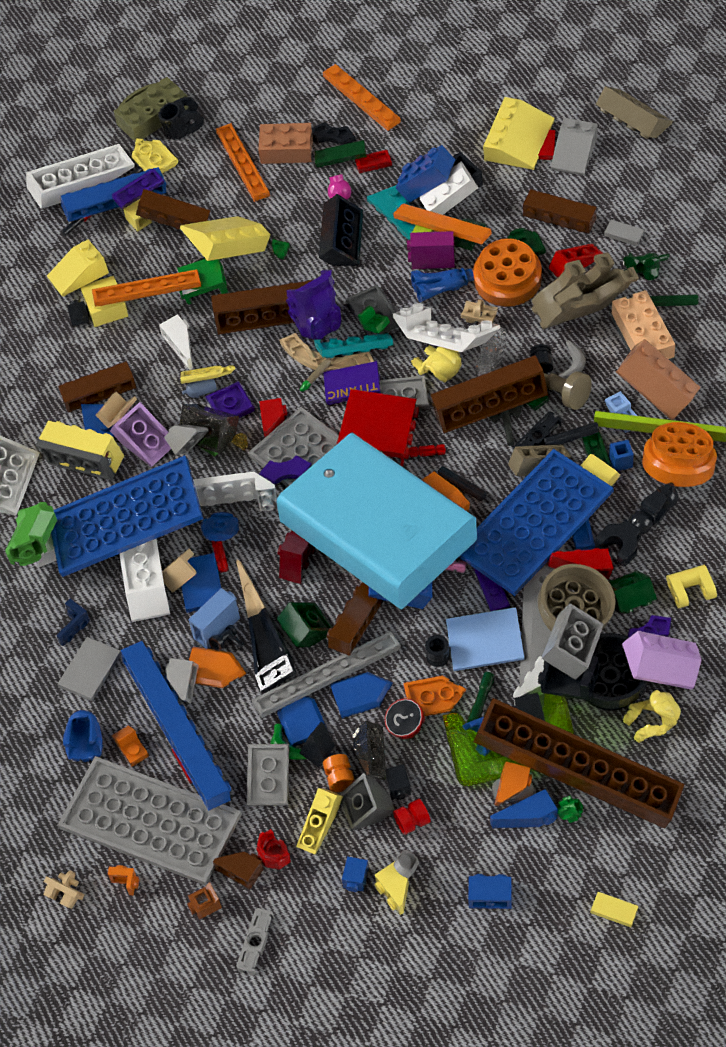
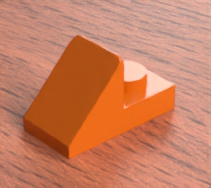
M129 725L111 735L131 767L149 757L148 752L138 739L136 731Z

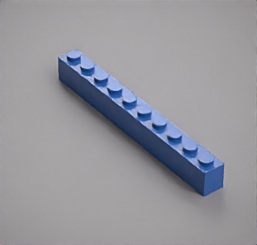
M140 641L122 649L123 663L208 811L230 801L229 792L232 789L229 782L222 779L221 776L223 774L219 765H214L212 762L214 759L210 750H205L202 736L196 734V727L192 719H187L184 705H179V699L175 690L171 691L169 688L170 683L166 678L167 676H162L160 664L152 659L153 653L150 647H145L143 641Z

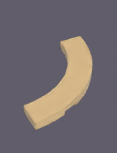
M297 333L280 339V344L284 350L306 367L315 370L327 359L322 357L319 352L310 349L299 338ZM369 352L345 355V357L331 358V363L324 372L374 362V359Z

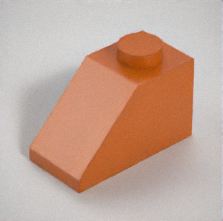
M506 761L503 765L494 805L499 806L523 792L526 786H530L532 774H529V767Z

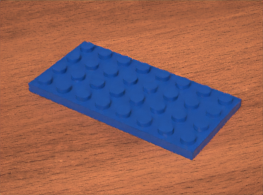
M553 449L477 527V540L459 558L516 596L549 561L551 554L557 552L614 492V488Z
M182 456L55 509L57 522L51 532L59 574L62 577L202 520L203 515L187 457Z

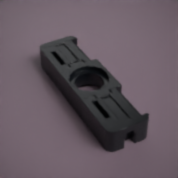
M549 411L514 445L513 449L518 446H542L545 443L544 439L549 437L559 425L561 426L562 419L559 416L554 417V413ZM540 433L543 436L540 439H535L533 434Z

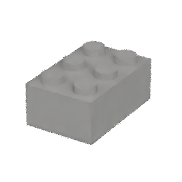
M570 603L558 614L541 659L576 680L588 669L604 624Z

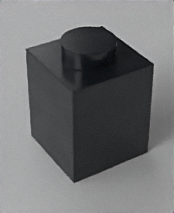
M404 764L384 769L391 800H401L411 795V787Z

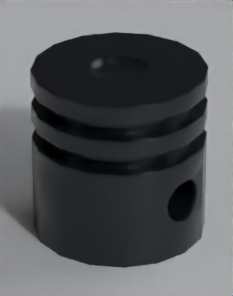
M545 344L533 346L530 349V357L536 355L545 374L550 373L553 370L550 346Z
M442 635L429 637L425 643L427 662L433 667L446 665L450 658L448 640Z

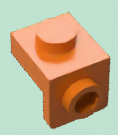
M123 865L109 867L108 876L111 883L127 884L128 894L133 896L134 890L138 889L139 876H136L134 868H127Z

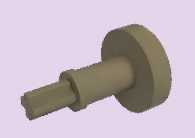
M576 371L565 379L554 373L550 375L544 373L547 389L562 393V403L564 406L578 410L588 400L592 386L589 375Z

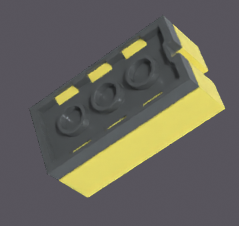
M48 421L35 445L40 453L44 454L45 460L50 465L111 481L124 458L120 447L110 434H100L92 429L84 430L76 425L68 426L60 421Z

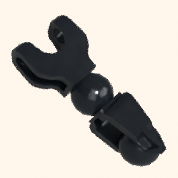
M670 482L658 487L656 491L643 499L639 507L640 511L633 512L628 520L626 519L620 524L607 525L597 535L595 545L600 549H605L611 544L620 545L622 549L617 555L618 563L623 567L628 565L637 556V543L641 540V535L649 532L652 525L657 526L669 509L676 505L679 495L674 488V484Z

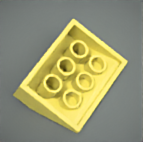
M504 97L483 145L484 160L534 170L539 159V151L548 131L551 130L554 123V117L522 100Z
M238 216L180 226V229L207 261L263 252L270 238V233L262 224Z

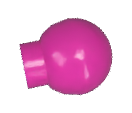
M343 174L329 177V198L338 194L348 200L351 196V187L343 179Z

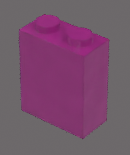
M453 231L410 233V240H407L408 262H412V269L455 268Z

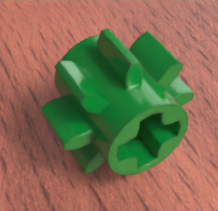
M570 795L559 801L560 805H558L557 809L561 819H568V822L572 823L582 817L583 805L579 799H573Z

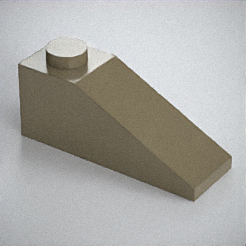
M563 445L518 446L514 448L508 465L516 476L522 477L527 476L553 449L569 459L571 455Z

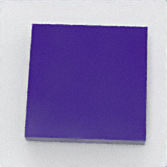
M239 381L206 396L208 404L222 426L255 411L253 404Z

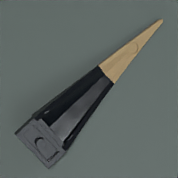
M237 560L236 563L250 628L255 677L261 692L266 693L297 674L292 656L242 562Z

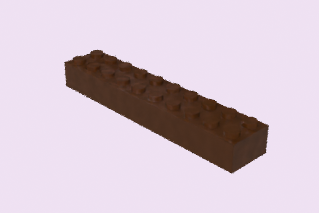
M492 698L473 741L478 745L664 829L672 820L685 785Z

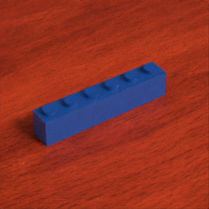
M159 167L154 168V169L157 171V173H158V174L162 177V179L164 180V177H163V175H162V173H161ZM151 169L62 195L61 206L68 222L118 208L119 205L112 198V194ZM164 180V184L160 185L159 187H157L156 189H154L152 192H155V193H158V194H165V193H166V182H165V180Z

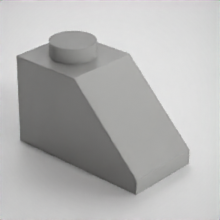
M174 425L169 429L168 434L164 438L175 455L188 454L209 430L207 427Z
M170 658V662L166 666V678L181 700L191 704L199 665L193 661Z

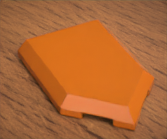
M200 647L192 648L189 661L199 665L195 684L224 688L236 678L246 675L245 670L231 652L215 651Z
M444 676L403 683L406 698L417 702L422 707L425 716L451 712L466 692L464 687L454 684Z

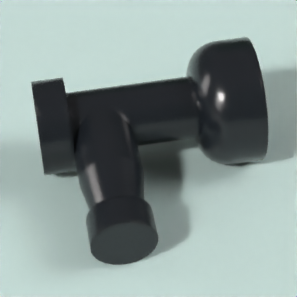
M233 625L227 626L226 631L220 636L214 635L209 639V644L215 651H220L227 639L236 645L239 650L245 645L235 636L237 630Z

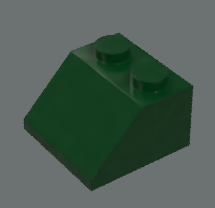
M638 570L608 581L615 594V610L620 613H630L634 610L633 608L648 606L652 603L651 601L657 599L651 578Z
M289 602L277 618L282 629L289 635L296 647H311L327 638L329 629L333 628L316 603Z

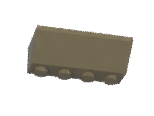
M605 86L596 102V105L601 107L600 111L608 115L609 113L614 115L613 119L621 123L624 121L627 123L626 127L634 131L637 129L641 132L640 135L647 139L650 137L657 138L673 122L671 119L618 88Z

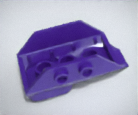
M322 270L320 277L299 289L287 290L288 314L294 320L301 336L308 339H322L332 331L338 330L341 326V311L335 300L336 292L334 290L335 282L332 278V270Z

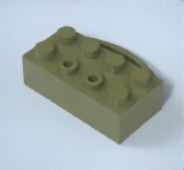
M168 77L163 78L160 82L146 85L127 96L119 107L114 110L116 124L135 142L136 138L144 139L162 127L158 118L160 108L167 103L188 96Z

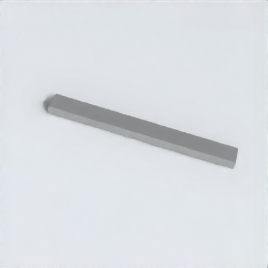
M389 631L355 648L350 656L343 654L252 699V704L260 717L263 718L400 650L401 645L393 633Z

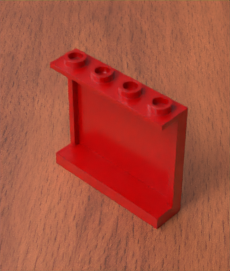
M351 389L337 444L348 434L354 433L386 456L401 458L400 465L403 466L405 459L409 458L410 448H408V445H412L413 434H411V431L415 432L416 420L414 418H418L419 407H416L417 399Z

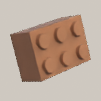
M311 123L260 124L258 148L260 163L312 162L313 135Z

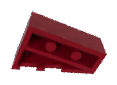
M292 530L286 534L284 543L280 544L277 554L280 556L279 578L301 584L303 568H308L309 563L307 559L310 554H314L316 547Z

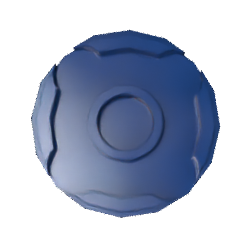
M227 512L214 513L210 518L207 519L206 517L201 523L202 535L210 541H225L235 536L239 530L238 519L233 517V514Z

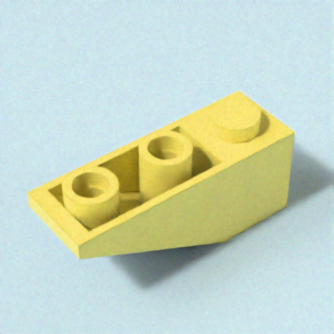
M318 788L296 847L312 854L317 853L336 817L343 798L342 795L324 788Z

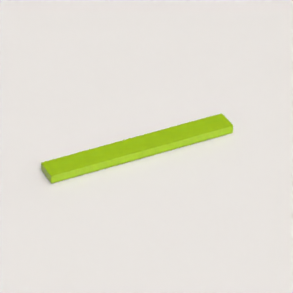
M595 411L594 422H597L599 427L653 433L657 427L666 423L683 422ZM684 422L704 429L710 434L713 441L726 442V427Z

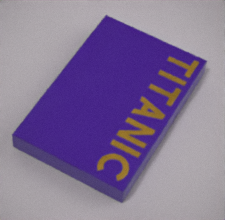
M377 361L324 372L327 405L348 401L351 389L381 393Z

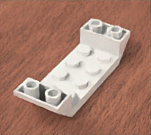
M421 303L413 304L410 308H402L399 312L393 313V318L407 338L458 352H464L486 343L500 329V325L493 324L489 320L482 321L478 325H471L468 329L454 328L449 324H438L437 321H431V308L425 307Z
M254 471L193 479L200 506H214L215 504L258 499L260 511L278 509L275 485Z
M157 538L120 553L131 621L136 622L170 615Z

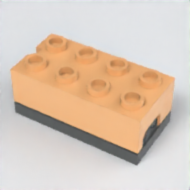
M647 290L635 293L629 299L623 297L613 300L611 319L628 352L630 353L636 344L646 339L673 363L675 343Z

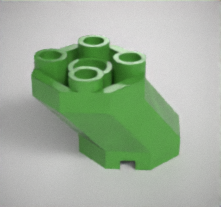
M40 502L37 505L18 511V517L16 518L17 527L5 549L10 564L15 565V562H19L20 566H26L39 561L42 558L41 554L47 552L46 543L57 522L53 507L48 506L46 502Z

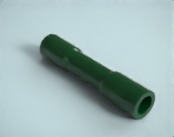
M484 672L467 723L482 716L488 693L495 679V675L491 672Z

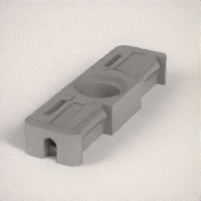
M260 908L255 909L236 965L238 972L244 973L246 971L248 975L252 976L256 974L255 967L259 955L262 956L268 939L267 931L271 919H274L272 911ZM253 937H259L261 943L258 946L250 945V940Z

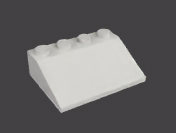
M1 435L0 513L17 515L40 452Z

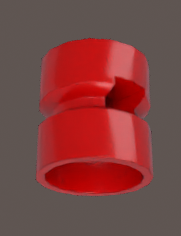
M419 798L409 803L408 808L402 806L393 811L395 821L403 835L415 831L416 826L423 827L431 822L429 813Z

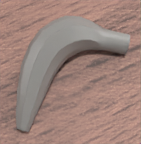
M569 340L566 341V344L572 356V365L568 370L558 375L565 379L576 371L582 372L586 364L584 353Z

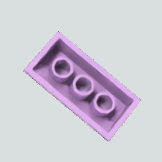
M637 631L622 643L634 679L691 690L694 688L701 664V657L696 643Z

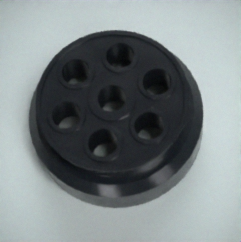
M604 633L599 636L593 656L599 657V661L605 663L599 664L600 672L590 700H586L590 705L598 709L615 711L626 708L639 699L647 688L649 681L634 679V681L627 680L628 678H633L622 645L629 638L625 635ZM623 662V663H625V664H624V665H619V664H617V663ZM607 677H613L614 679L608 680ZM616 693H622L624 695L618 696L616 695Z

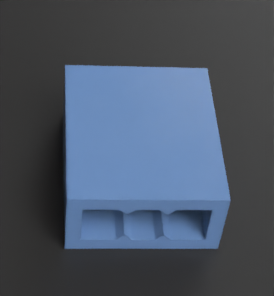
M221 588L188 619L193 639L204 648L209 649L211 647L209 639L212 636H220L226 631L227 626L234 625L240 619L239 608L236 603L237 599L230 591L226 592Z

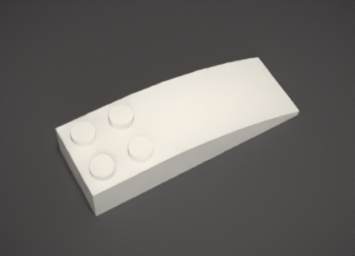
M120 144L26 172L27 189L40 208L43 209L61 203V196L66 193L76 192L83 188L93 187L118 178L132 169L134 163Z

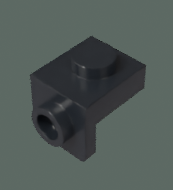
M78 299L71 301L70 305H67L72 327L90 323L84 301L81 302Z

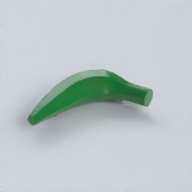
M281 724L274 725L271 744H287L282 738ZM289 745V759L304 760L306 758L299 753L301 749Z

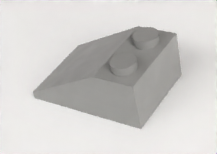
M564 118L559 130L551 170L584 176L597 140L598 124Z

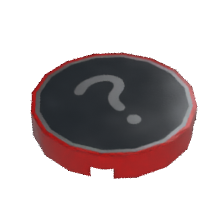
M407 698L392 703L385 715L386 728L392 735L400 739L412 738L418 734L422 723L424 724L425 721L422 707L414 700Z

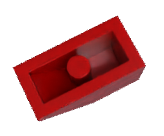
M281 398L259 401L264 437L268 436L285 421L284 416H288L286 405H282Z

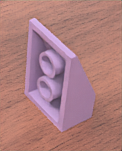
M141 402L113 425L110 430L122 445L150 467L171 450V447L164 438L168 431Z

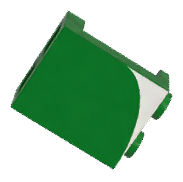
M203 259L177 268L178 273L198 270L201 287L179 291L182 300L185 299L188 305L191 304V297L215 289H219L221 294L228 293L224 269L220 259L211 261Z

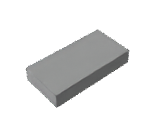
M610 220L604 236L638 246L644 234V229Z

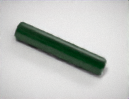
M697 294L650 296L655 307L698 305L699 303Z

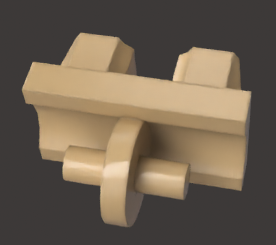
M71 870L66 874L61 872L58 878L62 882L46 876L44 882L47 886L43 895L56 900L59 892L62 891L64 895L60 904L71 909L78 899H83L85 894L70 887L71 885L77 887L79 881L75 880V872Z

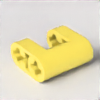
M705 565L666 576L669 590L678 608L689 606L685 588L699 585L706 600L717 597L716 587Z

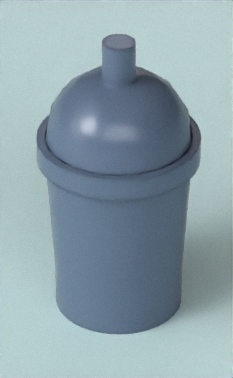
M208 379L190 382L187 384L186 390L182 391V394H188L191 398H199L200 396L217 391L215 380Z

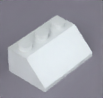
M459 162L452 168L446 182L420 196V200L426 210L443 215L478 189V186L464 164Z

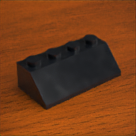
M338 194L323 204L319 258L331 266H358L360 261L363 209Z

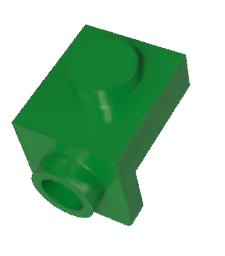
M370 305L358 315L364 330L379 334L390 323L387 316L376 314Z

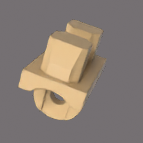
M478 299L477 303L466 301L461 318L466 319L468 323L485 320L492 321L493 323L498 308L484 305V300Z

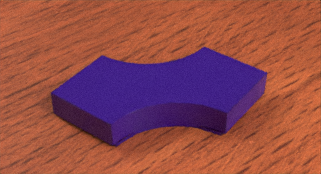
M297 455L286 462H273L270 460L259 475L277 485L285 479H298L312 466V463Z
M651 615L650 620L644 626L629 629L628 637L630 638L637 631L669 637L671 618Z

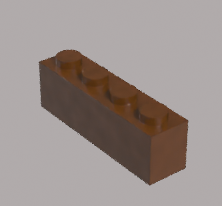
M143 189L136 211L137 216L172 226L176 229H180L181 225L208 221L210 214L208 209Z
M530 189L523 203V216L589 234L596 220L597 207Z
M126 361L59 385L58 388L65 408L69 413L80 409L81 404H94L108 399L116 391L118 394L133 390L136 388V384Z
M364 582L355 588L352 599L346 602L343 613L337 616L334 627L330 628L327 633L328 648L349 656L384 602L381 599L368 597L369 586Z

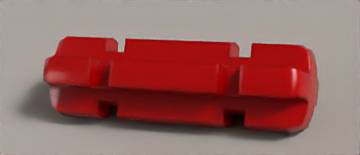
M444 444L419 446V448L410 447L409 456L444 455L446 448Z
M211 541L219 572H227L229 567L222 541Z

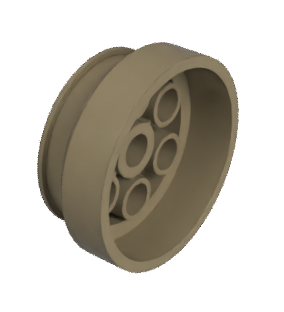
M567 564L554 569L545 578L538 594V609L543 622L551 632L557 619L554 615H558L570 603L603 623V630L614 612L615 594L608 580L595 569L581 564Z

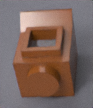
M210 882L204 888L188 895L190 902L187 903V906L192 915L196 913L199 920L222 908L220 900Z

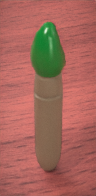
M331 358L325 359L307 380L302 383L300 392L310 388L311 384L330 365Z

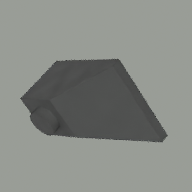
M363 773L340 793L343 796L341 803L351 830L382 822L395 811L389 793L368 773Z

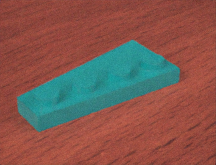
M397 185L367 196V202L373 204L380 214L382 213L387 217V220L391 224L393 223L397 230L410 240V233H412L416 225L395 219L393 215L403 203L410 205L397 191Z
M389 333L365 335L364 339L351 336L345 341L330 338L329 342L321 343V339L314 340L316 349L325 358H334L335 355L340 354L351 355L357 351L369 352L375 348L387 349L388 346H393V338Z

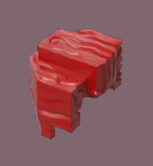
M271 829L259 834L256 851L266 868L280 870L291 863L286 844L281 839L277 841Z

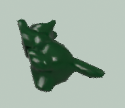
M630 252L628 256L623 258V265L627 269L634 267L637 274L643 273L646 280H654L659 276L660 262L667 260L670 254L658 255L650 252L645 255L634 256Z

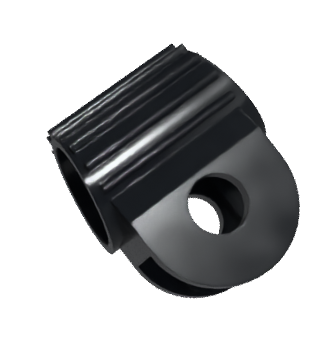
M183 97L160 108L158 118L166 136H169L170 139L184 138L186 135L196 132L202 127L204 118L197 111L198 105L193 98ZM192 119L195 120L193 124L190 123Z

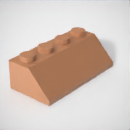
M643 339L632 348L616 371L618 375L671 420L692 401L701 388L646 339Z

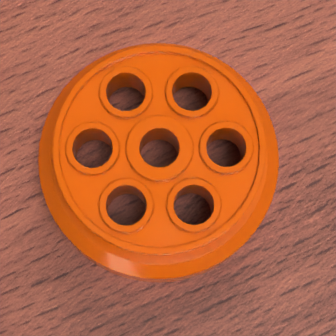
M500 239L490 243L482 250L474 264V284L477 292L484 300L497 306L511 307L529 301L538 292L542 283V267L539 258L526 243L520 240Z
M671 422L660 425L653 431L652 437L645 443L642 464L645 471L659 482L664 484L671 482L677 487H692L707 482L713 476L717 453L713 447V439L707 431L690 423Z

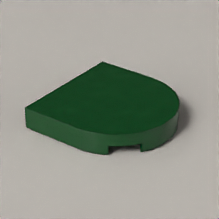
M519 228L511 231L507 239H516L526 243L537 256L546 253V249L535 231L532 232L526 230V228Z

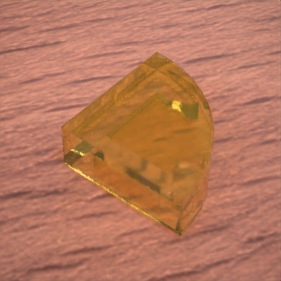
M235 433L230 438V442L243 451L248 447L247 435Z

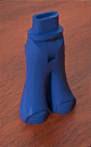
M464 268L451 269L436 273H423L415 270L411 272L413 289L417 293L418 301L421 303L440 293L458 290L468 285V282L474 281V274L471 268L466 270Z

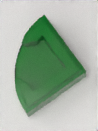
M273 239L272 249L274 254L284 260L290 244Z

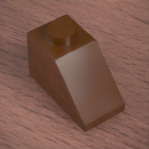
M239 852L215 858L213 861L217 872L249 890L264 870L261 859L253 853Z

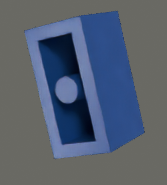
M476 874L469 876V908L512 909L511 877H507L504 874L495 876Z

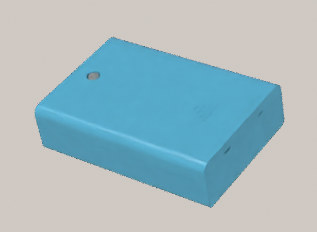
M354 433L348 434L281 492L277 498V508L281 523L399 609H403L477 540L476 517Z

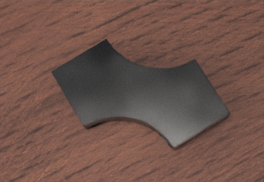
M324 122L312 127V135L317 143L333 142L340 146L356 141V137L348 126L332 127Z

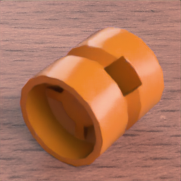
M345 754L332 755L323 761V768L326 776H328L329 789L332 792H342L355 781L353 772L349 770L351 767L349 758Z

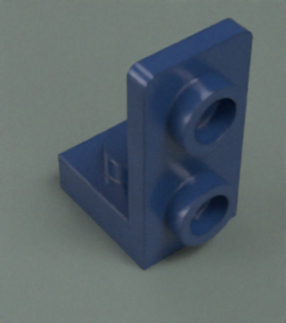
M71 598L65 603L67 609L66 613L72 620L57 634V639L61 646L70 642L74 635L81 629H84L90 621L87 611Z

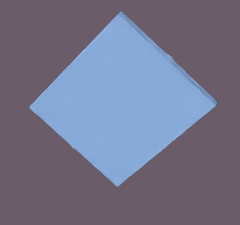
M516 607L446 619L454 671L525 660L521 640L522 632L519 628Z

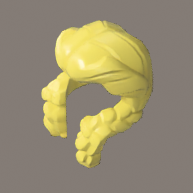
M430 345L424 350L427 355H430L424 362L418 357L411 360L419 375L431 371L437 379L443 382L452 379L462 365L458 351L443 347L434 348Z
M655 690L648 700L630 704L623 722L630 726L642 710L654 711L661 716V726L648 724L636 732L634 739L640 743L647 738L664 735L666 731L675 726L680 717L681 709L670 693Z

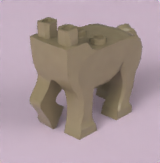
M608 252L595 255L594 261L596 265L587 273H585L586 271L580 260L566 263L564 272L531 300L534 314L539 315L541 318L540 325L542 329L595 313L607 307L632 282L639 279L634 267H630L625 271L618 268L611 270L615 263Z

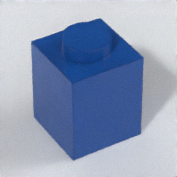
M629 440L611 443L609 457L613 469L620 471L633 468L634 454Z
M347 856L342 876L343 888L350 892H364L369 872L368 860Z

